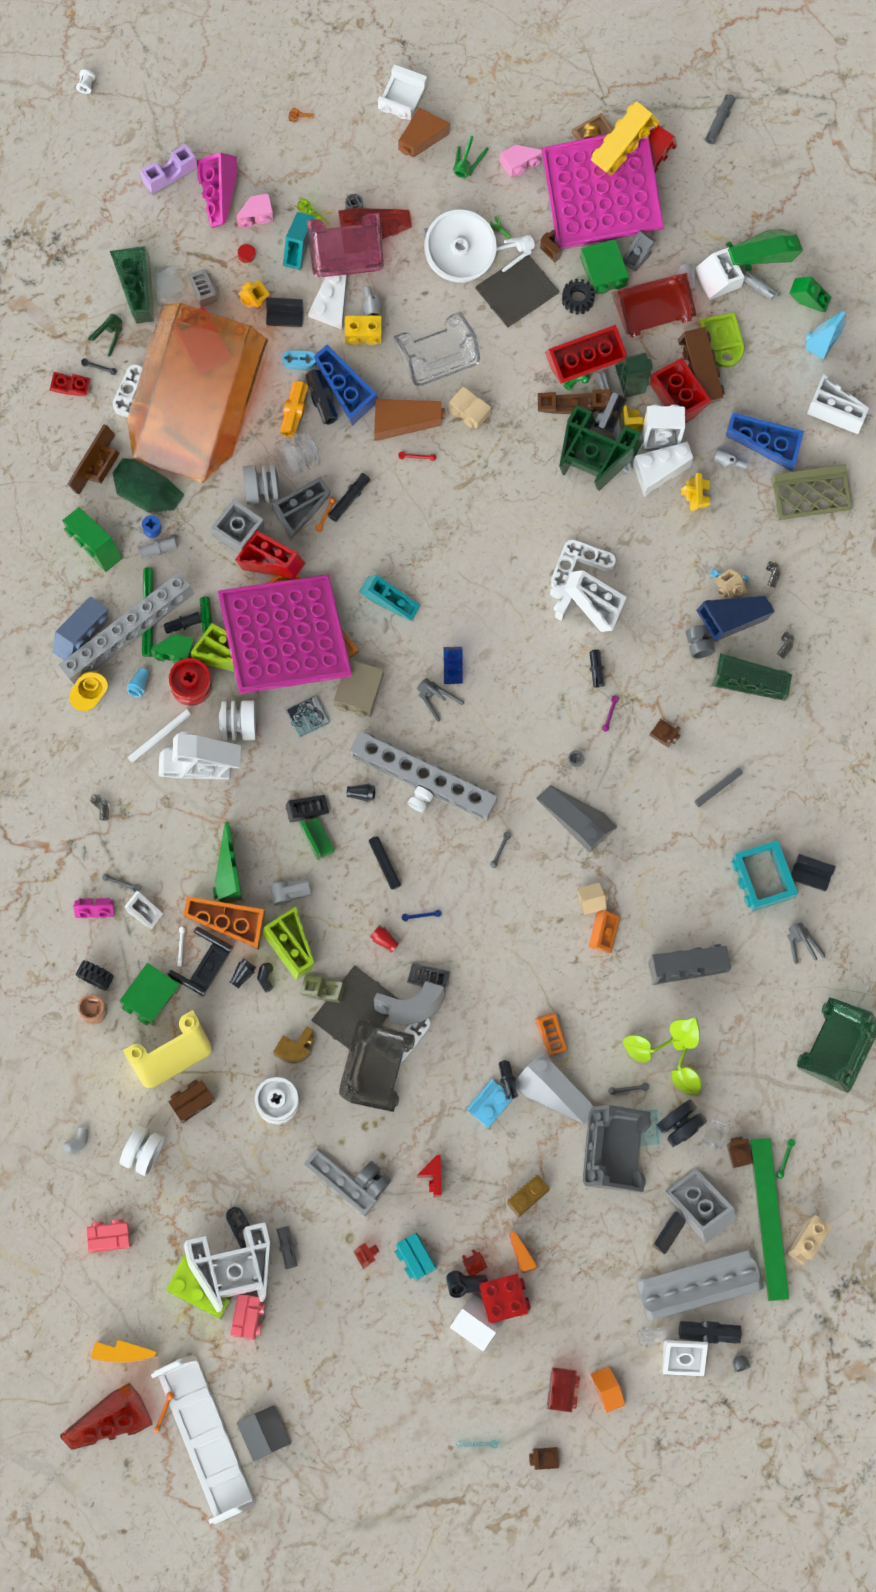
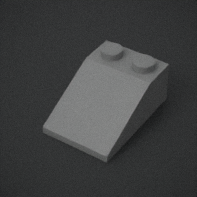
M697 1169L665 1191L693 1231L705 1244L737 1220L731 1204Z

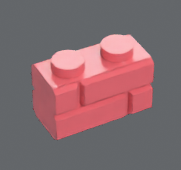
M123 1219L112 1220V1224L104 1225L103 1222L91 1223V1227L86 1228L88 1251L94 1253L131 1248L129 1224L124 1222Z
M237 1295L231 1336L255 1340L256 1336H260L262 1324L258 1322L259 1316L264 1315L265 1303L260 1302L259 1297Z

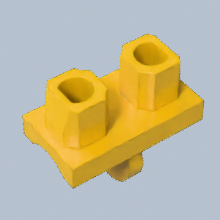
M696 473V476L685 482L686 486L680 489V493L686 496V500L690 502V511H696L698 508H706L710 505V497L703 495V491L709 490L710 480L702 478L701 473Z

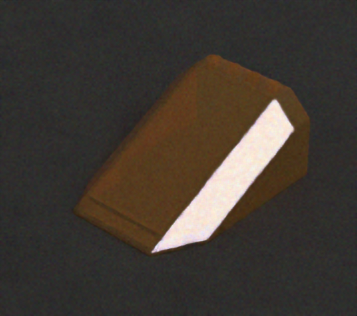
M182 303L162 305L127 419L133 460L204 483L212 473L216 472L226 460L233 456L267 360L268 339L250 325Z

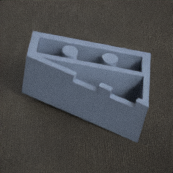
M90 596L55 631L53 653L65 660L89 642L100 627L104 626L108 621V608Z

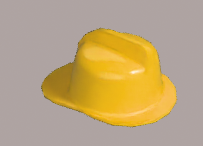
M97 670L84 672L70 691L69 701L71 705L80 711H88L94 708L108 688L107 680Z

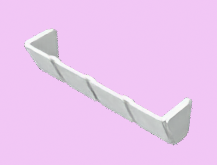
M194 1355L187 1356L154 1371L151 1376L152 1378L159 1377L165 1395L168 1392L174 1393V1398L170 1401L169 1405L214 1518L208 1520L209 1524H217L253 1508L255 1499L245 1474L241 1470L239 1459L229 1434L225 1430V1424L215 1399L209 1390V1384L199 1359L196 1356L194 1357Z

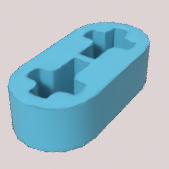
M289 350L282 354V365L286 369L311 370L316 366L315 354L310 351ZM289 357H292L291 363H288ZM307 358H310V363H306Z

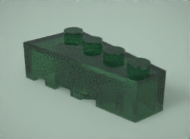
M720 653L715 665L712 686L786 701L789 695L792 674L785 670H776Z

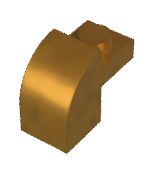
M306 1026L297 1043L283 1035L275 1047L273 1055L291 1064L305 1061L311 1055L310 1050L306 1046L310 1047L315 1039V1036H313L314 1030Z

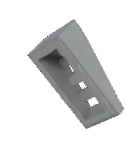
M205 269L188 274L200 307L217 301L216 293ZM202 275H203V278H200V279H197V280H194V279H193V278H196V277H199V276H202ZM205 281V283H202V284H200V285H196V283Z

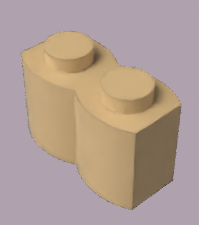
M464 387L449 402L451 414L455 417L463 418L464 423L470 428L478 429L491 414V407Z

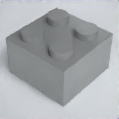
M233 499L213 524L211 530L213 537L237 553H240L255 531L262 532L265 526L264 519Z

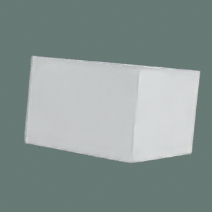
M136 891L125 906L130 915L150 929L154 927L163 915L159 909L138 891Z

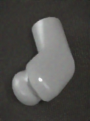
M78 1128L76 1138L65 1142L63 1150L73 1154L83 1149L88 1130Z

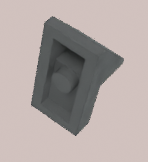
M643 230L639 231L623 257V262L634 271H637L652 254L650 250L656 240Z

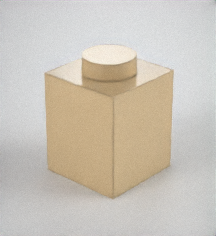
M600 883L577 888L579 904L584 915L607 909L606 901H608V894L606 889L602 890Z

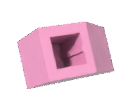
M514 145L501 152L500 163L509 176L513 178L516 175H522L525 170L531 167L538 166L541 162L542 152L539 149Z
M268 193L251 196L237 214L238 228H248L252 225L267 224L273 221V212Z

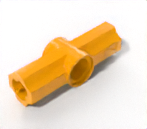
M301 381L293 382L289 399L286 400L284 406V418L280 434L288 438L296 437L300 419L304 415L308 385Z

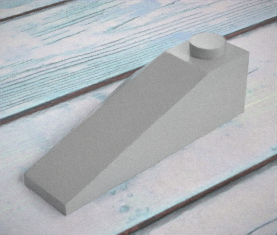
M541 1052L514 1081L516 1088L528 1099L560 1112L562 1115L581 1124L586 1123L590 1110L594 1107Z

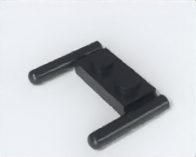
M196 927L194 933L211 942L212 945L190 980L174 970H169L167 975L199 995L204 996L228 958L233 946L204 929Z

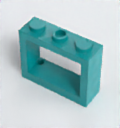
M778 840L734 854L731 864L734 872L737 871L738 885L745 892L744 901L752 912L796 898L798 892ZM770 851L785 892L758 900L743 859Z

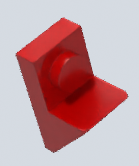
M436 1155L417 1174V1178H433V1180H429V1193L433 1192V1198L442 1196L441 1155Z

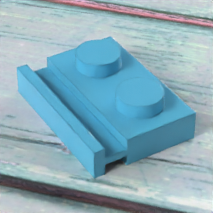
M491 1079L470 1104L467 1111L489 1129L513 1099L511 1095L510 1100L506 1099L504 1088Z

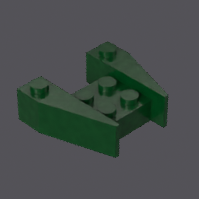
M576 405L567 420L559 467L564 476L570 465L596 476L594 483L596 489L600 491L635 458L644 442L641 432L624 426L617 441L591 431L590 429L595 422L593 412Z

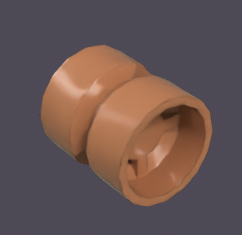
M91 994L84 996L79 1001L78 1011L85 1022L95 1025L105 1019L107 1012L101 998Z

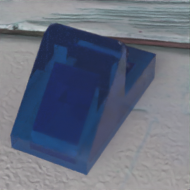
M443 647L444 684H463L462 647Z

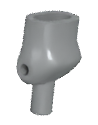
M367 286L364 288L366 299L362 306L365 316H380L381 302L375 294H372L371 287Z
M718 448L713 461L718 462L724 468L736 465L746 470L748 462Z

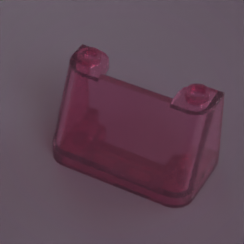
M379 213L365 215L362 218V225L327 229L325 222L322 220H307L312 272L315 276L329 277L380 271L384 267Z

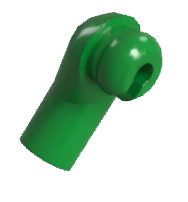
M587 374L565 382L563 386L570 391L579 381L583 384L588 383L590 376Z

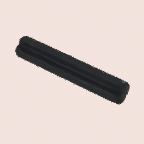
M372 837L368 841L390 889L395 890L401 886V883L379 837Z

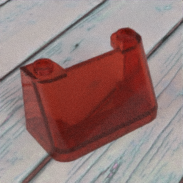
M687 273L676 274L612 292L626 335L630 334V337L641 335L640 331L678 320L685 323L692 321V317L697 316Z

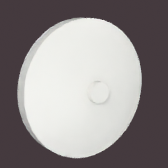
M451 210L437 217L430 225L424 241L425 256L431 268L440 277L456 283L471 282L485 274L492 265L496 255V238L490 225L480 215L468 210Z

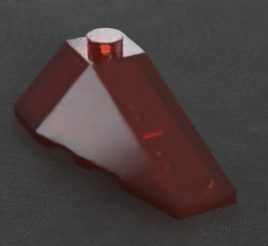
M370 208L338 210L344 253L362 251L367 246L379 243L388 236H394L412 228L409 210Z
M128 1383L111 1392L60 1434V1438L73 1450L96 1444L97 1440L105 1438L113 1440L116 1439L117 1435L128 1433V1436L136 1434L153 1425V1422L140 1394Z

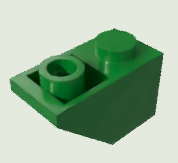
M812 276L795 278L789 292L799 304L820 312H826L831 300V296Z
M174 634L151 648L152 657L163 662L165 660L173 661L174 664L182 659L191 658V651L195 645L194 639Z

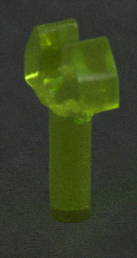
M301 198L297 203L296 208L301 213L313 215L314 219L323 226L327 222V219L311 208V203L306 199Z

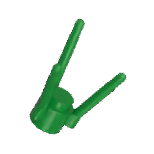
M470 136L463 159L460 161L461 147H457L453 170L454 174L461 178H467L468 175L471 176L473 170L489 150L486 147L474 164L470 166V162L466 159L472 145L473 136Z

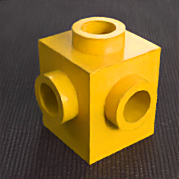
M260 280L246 282L241 286L242 290L238 293L241 297V302L248 308L254 306L258 308L265 302L264 299L270 295Z

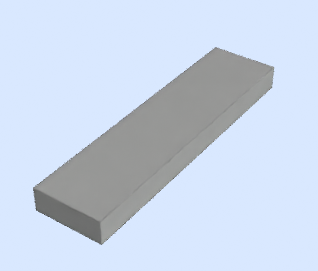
M316 1149L304 1163L306 1167L363 1216H366L378 1202L377 1199H374L320 1150Z

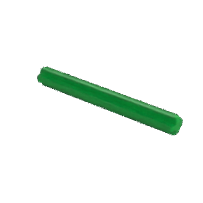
M150 567L143 569V599L153 592L154 571ZM153 626L142 634L143 657L152 656Z

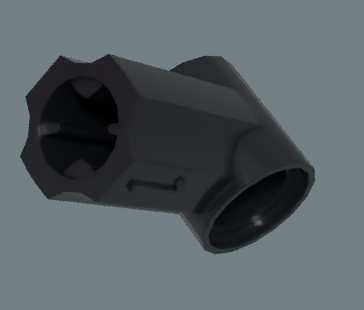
M452 1271L446 1276L448 1291L453 1298H461L466 1293H481L480 1284L488 1281L487 1275H463L460 1271Z

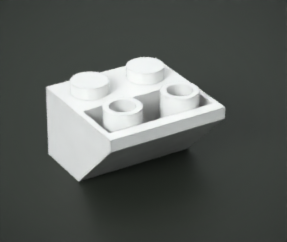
M729 247L713 253L695 268V273L709 300L742 288L745 277L739 265H733L728 252Z

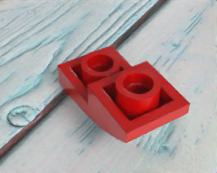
M53 372L49 391L74 396H86L90 378L77 374L69 376Z

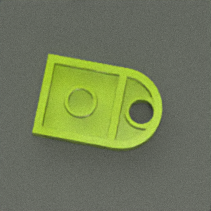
M735 312L699 319L700 328L706 327V331L710 333L711 342L709 343L711 349L715 352V365L728 368L738 364L744 353V344ZM729 354L732 356L733 359L731 361L724 360L723 355Z

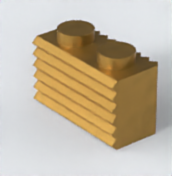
M535 1175L517 1193H514L510 1199L508 1198L507 1205L520 1217L547 1194L550 1188L539 1175Z

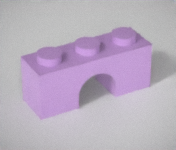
M184 144L171 152L170 160L163 166H158L154 162L142 169V182L153 195L197 168L196 157L188 146Z

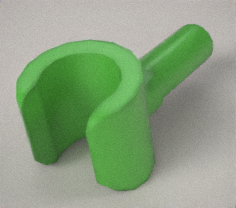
M495 216L497 224L490 221L492 230L499 231L507 239H510L512 236L501 226L500 218Z

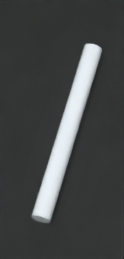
M187 709L128 756L129 760L132 763L191 716V713Z

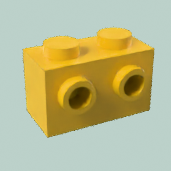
M345 316V344H368L372 346L381 344V316Z

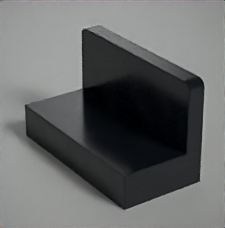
M266 298L267 326L302 327L303 299Z
M611 393L606 409L599 411L594 426L613 433L627 399L617 393Z
M798 854L791 876L793 881L825 892L836 866Z

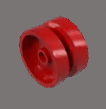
M187 658L178 661L171 668L168 676L169 685L174 698L178 702L194 706L199 705L209 697L212 690L210 672L204 663L197 659Z

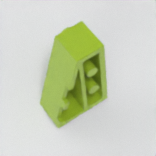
M296 906L266 925L262 935L294 979L298 980L312 970L314 961L303 932L302 923H300Z

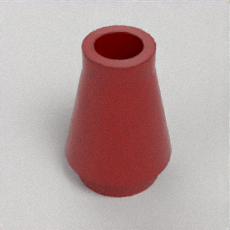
M379 925L370 935L373 939L372 942L388 949L390 952H393L399 945L385 926Z

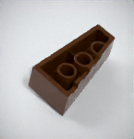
M706 327L685 331L678 339L679 346H684L682 352L684 360H688V367L712 400L711 403L721 401L724 398L725 391L723 385H720L719 382L720 371L715 366L714 360L716 356L714 350L710 347L711 336L709 331H706Z

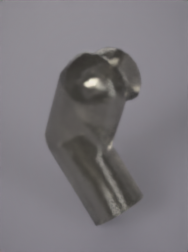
M769 561L766 570L770 571L771 575L767 586L776 588L781 575L779 564Z
M788 632L782 635L781 640L785 643L776 653L782 659L788 655L794 644V636Z
M93 794L90 797V802L100 810L99 820L108 821L110 803L102 795Z

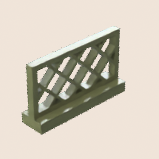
M846 464L774 474L771 477V485L774 488L779 520L851 510L852 504L846 476ZM842 478L843 487L840 490L831 485L834 479ZM821 481L827 485L822 493L813 487L816 482ZM798 484H804L809 488L804 496L795 490ZM785 486L791 492L784 498L779 494L778 487ZM828 488L838 493L833 501L823 495ZM810 490L819 495L815 503L806 498ZM792 493L801 498L797 506L787 500ZM840 495L846 499L847 506L840 507L834 501ZM821 497L830 503L827 509H821L816 505ZM803 500L812 506L807 512L798 508ZM785 503L794 508L791 514L783 515L782 506Z

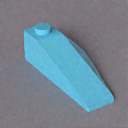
M841 311L819 325L814 332L810 331L805 339L807 342L805 349L824 360L842 333L845 325V312Z

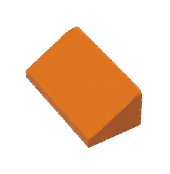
M601 910L596 913L589 942L590 948L612 953L620 920L619 915L607 910Z

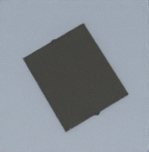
M530 255L525 256L505 272H502L501 269L475 286V289L507 328L560 292Z
M354 965L342 980L346 986L341 1003L326 1001L311 1021L332 1036L334 1040H337L358 1056L367 1045L358 1036L357 1028L359 1024L369 1021L380 1028L389 1017L388 1014H381L375 1010L374 998L376 994L380 993L395 999L398 998L381 986L378 981L373 980ZM363 1026L361 1027L363 1030V1035H365L366 1033H368L372 1037L375 1035V1033L372 1034L369 1031V1026H367L366 1028Z

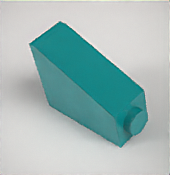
M301 212L296 213L285 238L283 266L297 270L301 269L313 232V215Z

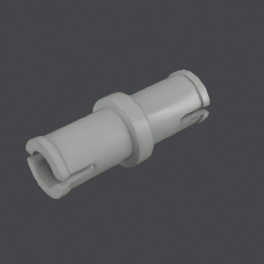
M750 271L746 272L744 282L754 288L756 293L760 292L771 301L773 296L776 295L777 290L767 285L765 280L757 278Z
M174 537L160 542L157 540L153 544L138 547L141 559L177 549Z

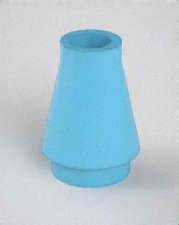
M139 668L138 672L127 684V692L130 695L141 697L144 694L150 674L149 671Z

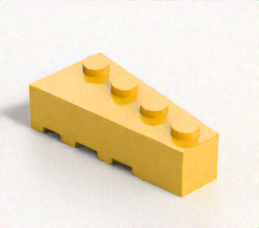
M637 101L628 107L623 119L621 118L617 121L612 133H609L604 138L602 146L597 148L592 154L591 161L610 176L627 160L626 155L638 148L640 139H646L650 135L649 130L653 125L657 127L661 123Z

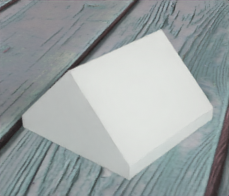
M473 1294L450 1328L484 1351L504 1320L490 1323L483 1300Z
M664 1341L663 1374L704 1376L708 1342Z

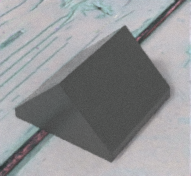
M275 1406L259 1411L237 1423L253 1462L291 1444Z

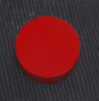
M243 244L238 248V258L241 262L250 263L255 259L256 252L252 245Z

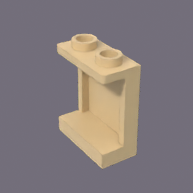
M812 1216L804 1224L787 1254L805 1265L808 1259L812 1260L832 1226L818 1216Z

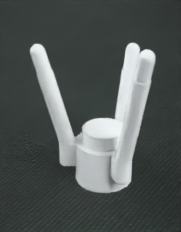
M530 235L504 240V243L509 244L496 247V251L516 246L519 252H524L504 267L502 272L511 268L525 256L532 254L531 250L535 248V244Z

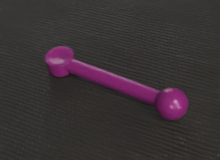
M616 695L611 698L612 704L605 725L602 726L604 732L609 731L611 716L615 704L619 701V697Z

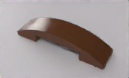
M611 389L592 390V393L556 395V392L538 393V412L571 414L576 405L592 412L604 410L610 400Z

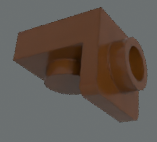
M554 230L549 233L546 232L541 237L540 249L553 262H556L560 259L561 249L556 242H553L556 236V231Z
M660 719L649 736L669 748L672 743L675 745L679 740L681 728L678 726L674 728Z
M742 1136L735 1137L727 1144L732 1168L753 1163L748 1146V1138L743 1139Z
M557 1447L532 1449L533 1453H529L530 1466H534V1470L559 1468Z

